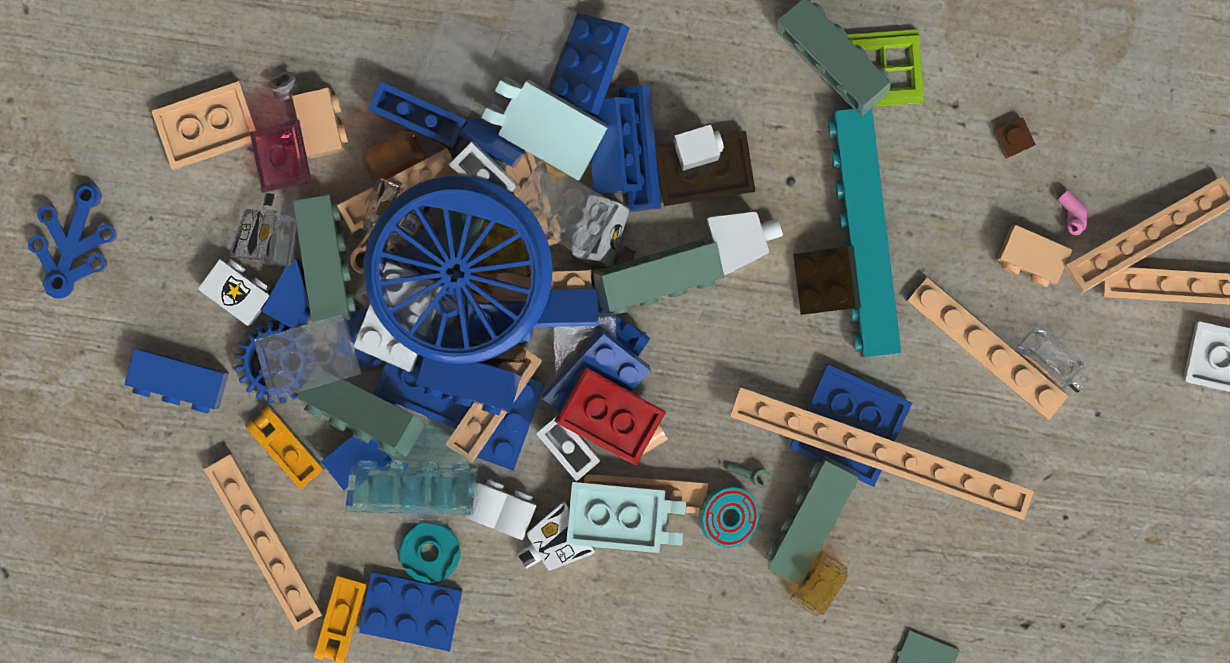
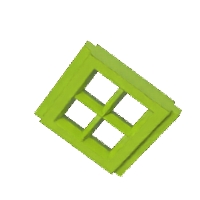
M919 29L847 34V39L854 46L860 45L864 50L880 49L881 67L887 73L911 71L912 87L889 89V94L874 107L924 103ZM909 47L910 64L887 66L886 49Z

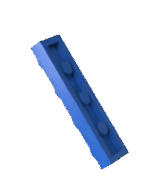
M640 85L619 89V97L634 98L642 183L641 191L628 192L629 212L661 209L650 86Z

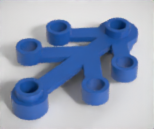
M84 183L77 187L75 200L78 204L67 236L58 220V211L54 207L43 206L38 211L39 221L47 225L61 253L58 266L48 250L49 242L44 236H32L28 241V247L31 252L37 254L47 273L43 280V287L46 293L53 298L62 299L69 296L74 290L76 281L94 272H103L107 267V259L103 255L92 254L88 257L87 263L70 270L74 258L103 243H112L117 237L116 229L111 225L104 224L98 227L96 233L80 241L90 208L96 207L102 199V193L96 185ZM85 190H90L92 194L88 201L82 199V193ZM50 209L53 217L51 220L46 221L43 214L46 210ZM109 228L111 230V237L104 240L102 238V231ZM37 239L43 241V247L40 250L34 248V242ZM97 257L102 261L99 269H95L92 266V261ZM58 277L63 280V286L60 289H56L53 284L54 280Z

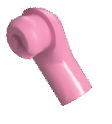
M1067 189L1057 201L1068 211L1067 231L1071 235L1076 236L1086 230L1088 210Z

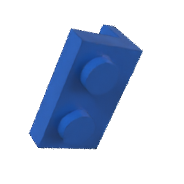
M499 300L517 314L521 313L526 301ZM469 301V338H477V340L492 338ZM477 301L497 334L514 322L513 318L493 303L489 302V304ZM534 327L519 343L531 340Z

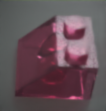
M293 120L250 132L262 193L289 190L311 183L300 120Z

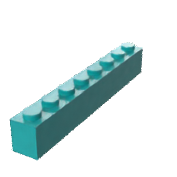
M872 108L862 117L854 109L834 111L832 114L833 119H828V130L830 138L835 137L836 150H832L833 168H839L840 180L835 181L837 199L842 198L844 211H839L841 230L846 229L847 241L843 242V247L854 246L861 308L850 309L852 321H857L858 333L854 334L855 351L861 352V357L902 353Z

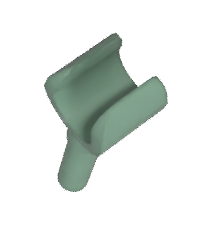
M728 464L727 471L751 479V482L760 488H766L767 485L758 483V475L765 473L771 476L770 472L763 468H757L753 471L732 464Z

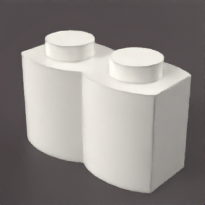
M487 479L486 483L479 481L465 518L523 540L537 505L531 502L533 496L518 490L515 491L514 495L503 491V484L491 479Z

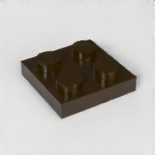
M854 246L793 254L800 315L861 308Z

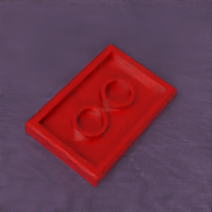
M584 367L554 421L636 466L666 411L591 369Z

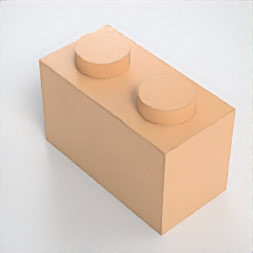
M329 88L292 96L306 157L311 159L346 151L344 143L349 142L345 124L340 125L337 113L342 112L338 94L333 95Z
M1013 225L1010 226L996 260L1003 263L1002 269L1019 275L1020 271L1031 275V282L1047 287L1048 284H1058L1072 249L1022 227Z

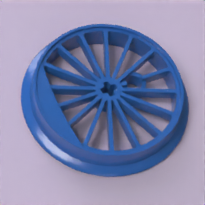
M444 176L424 181L409 188L395 198L382 212L367 242L364 257V280L367 295L376 316L384 328L399 343L414 353L434 361L468 364L485 361L502 354L517 345L533 329L541 317L549 298L552 284V258L547 238L540 223L531 210L518 197L505 188L484 179L470 176ZM420 205L443 209L450 256L420 208ZM411 210H415L443 258L398 226L402 218ZM449 210L467 214L457 256ZM472 216L490 220L485 230L465 257H463ZM495 223L518 230L517 234L475 259L468 260ZM396 231L440 265L385 251L392 232ZM520 237L523 238L530 257L527 260L472 267V265ZM384 257L440 272L384 280L383 261ZM456 264L460 265V271L465 272L458 279L453 278L454 273L449 271V268H453ZM530 265L532 272L531 286L527 288L473 273ZM441 277V279L394 307L385 285ZM472 280L528 294L523 310L520 314L515 313ZM444 283L411 328L400 317L397 310ZM468 286L513 318L514 322L497 334ZM464 293L492 338L470 344L464 308ZM444 294L454 295L457 298L458 306L456 309L448 310L443 307L441 298ZM434 306L436 311L442 315L437 341L427 338L416 331ZM459 313L464 345L442 343L447 318Z

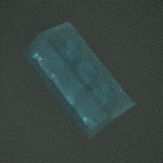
M358 461V466H353L350 469L346 512L473 515L477 507L478 469L471 468L469 463H452V468H439V463L422 462L421 467H408V462L403 461L389 462V466H377L376 461Z

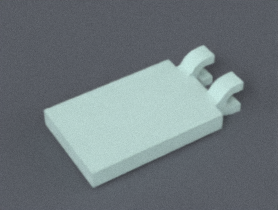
M507 76L504 80H500L495 91L512 99L506 110H503L494 103L490 107L487 106L481 118L492 124L502 126L498 134L499 136L579 181L610 125L529 79L525 82L524 86L519 85Z
M572 482L566 544L660 553V544L682 546L683 533L666 531L667 513L685 515L686 502L665 500V490Z

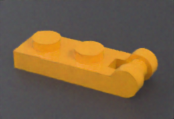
M267 405L261 410L262 414L255 420H249L245 427L301 490L324 470V467L282 421L276 411L270 405ZM271 423L275 430L267 436L262 429Z
M337 575L314 658L319 660L327 658L334 660L335 663L346 662L368 583ZM329 639L340 641L339 648L328 646Z

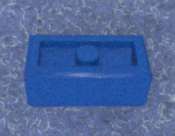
M473 118L459 133L463 139L470 143L475 141L485 152L512 168H516L525 153L524 149L499 136V131L477 118Z
M597 289L550 290L545 309L535 327L598 326Z

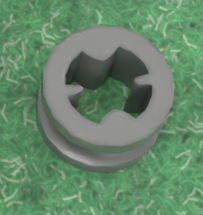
M282 72L269 81V88L274 91L273 95L276 100H288L299 92L300 86L295 81L294 73Z

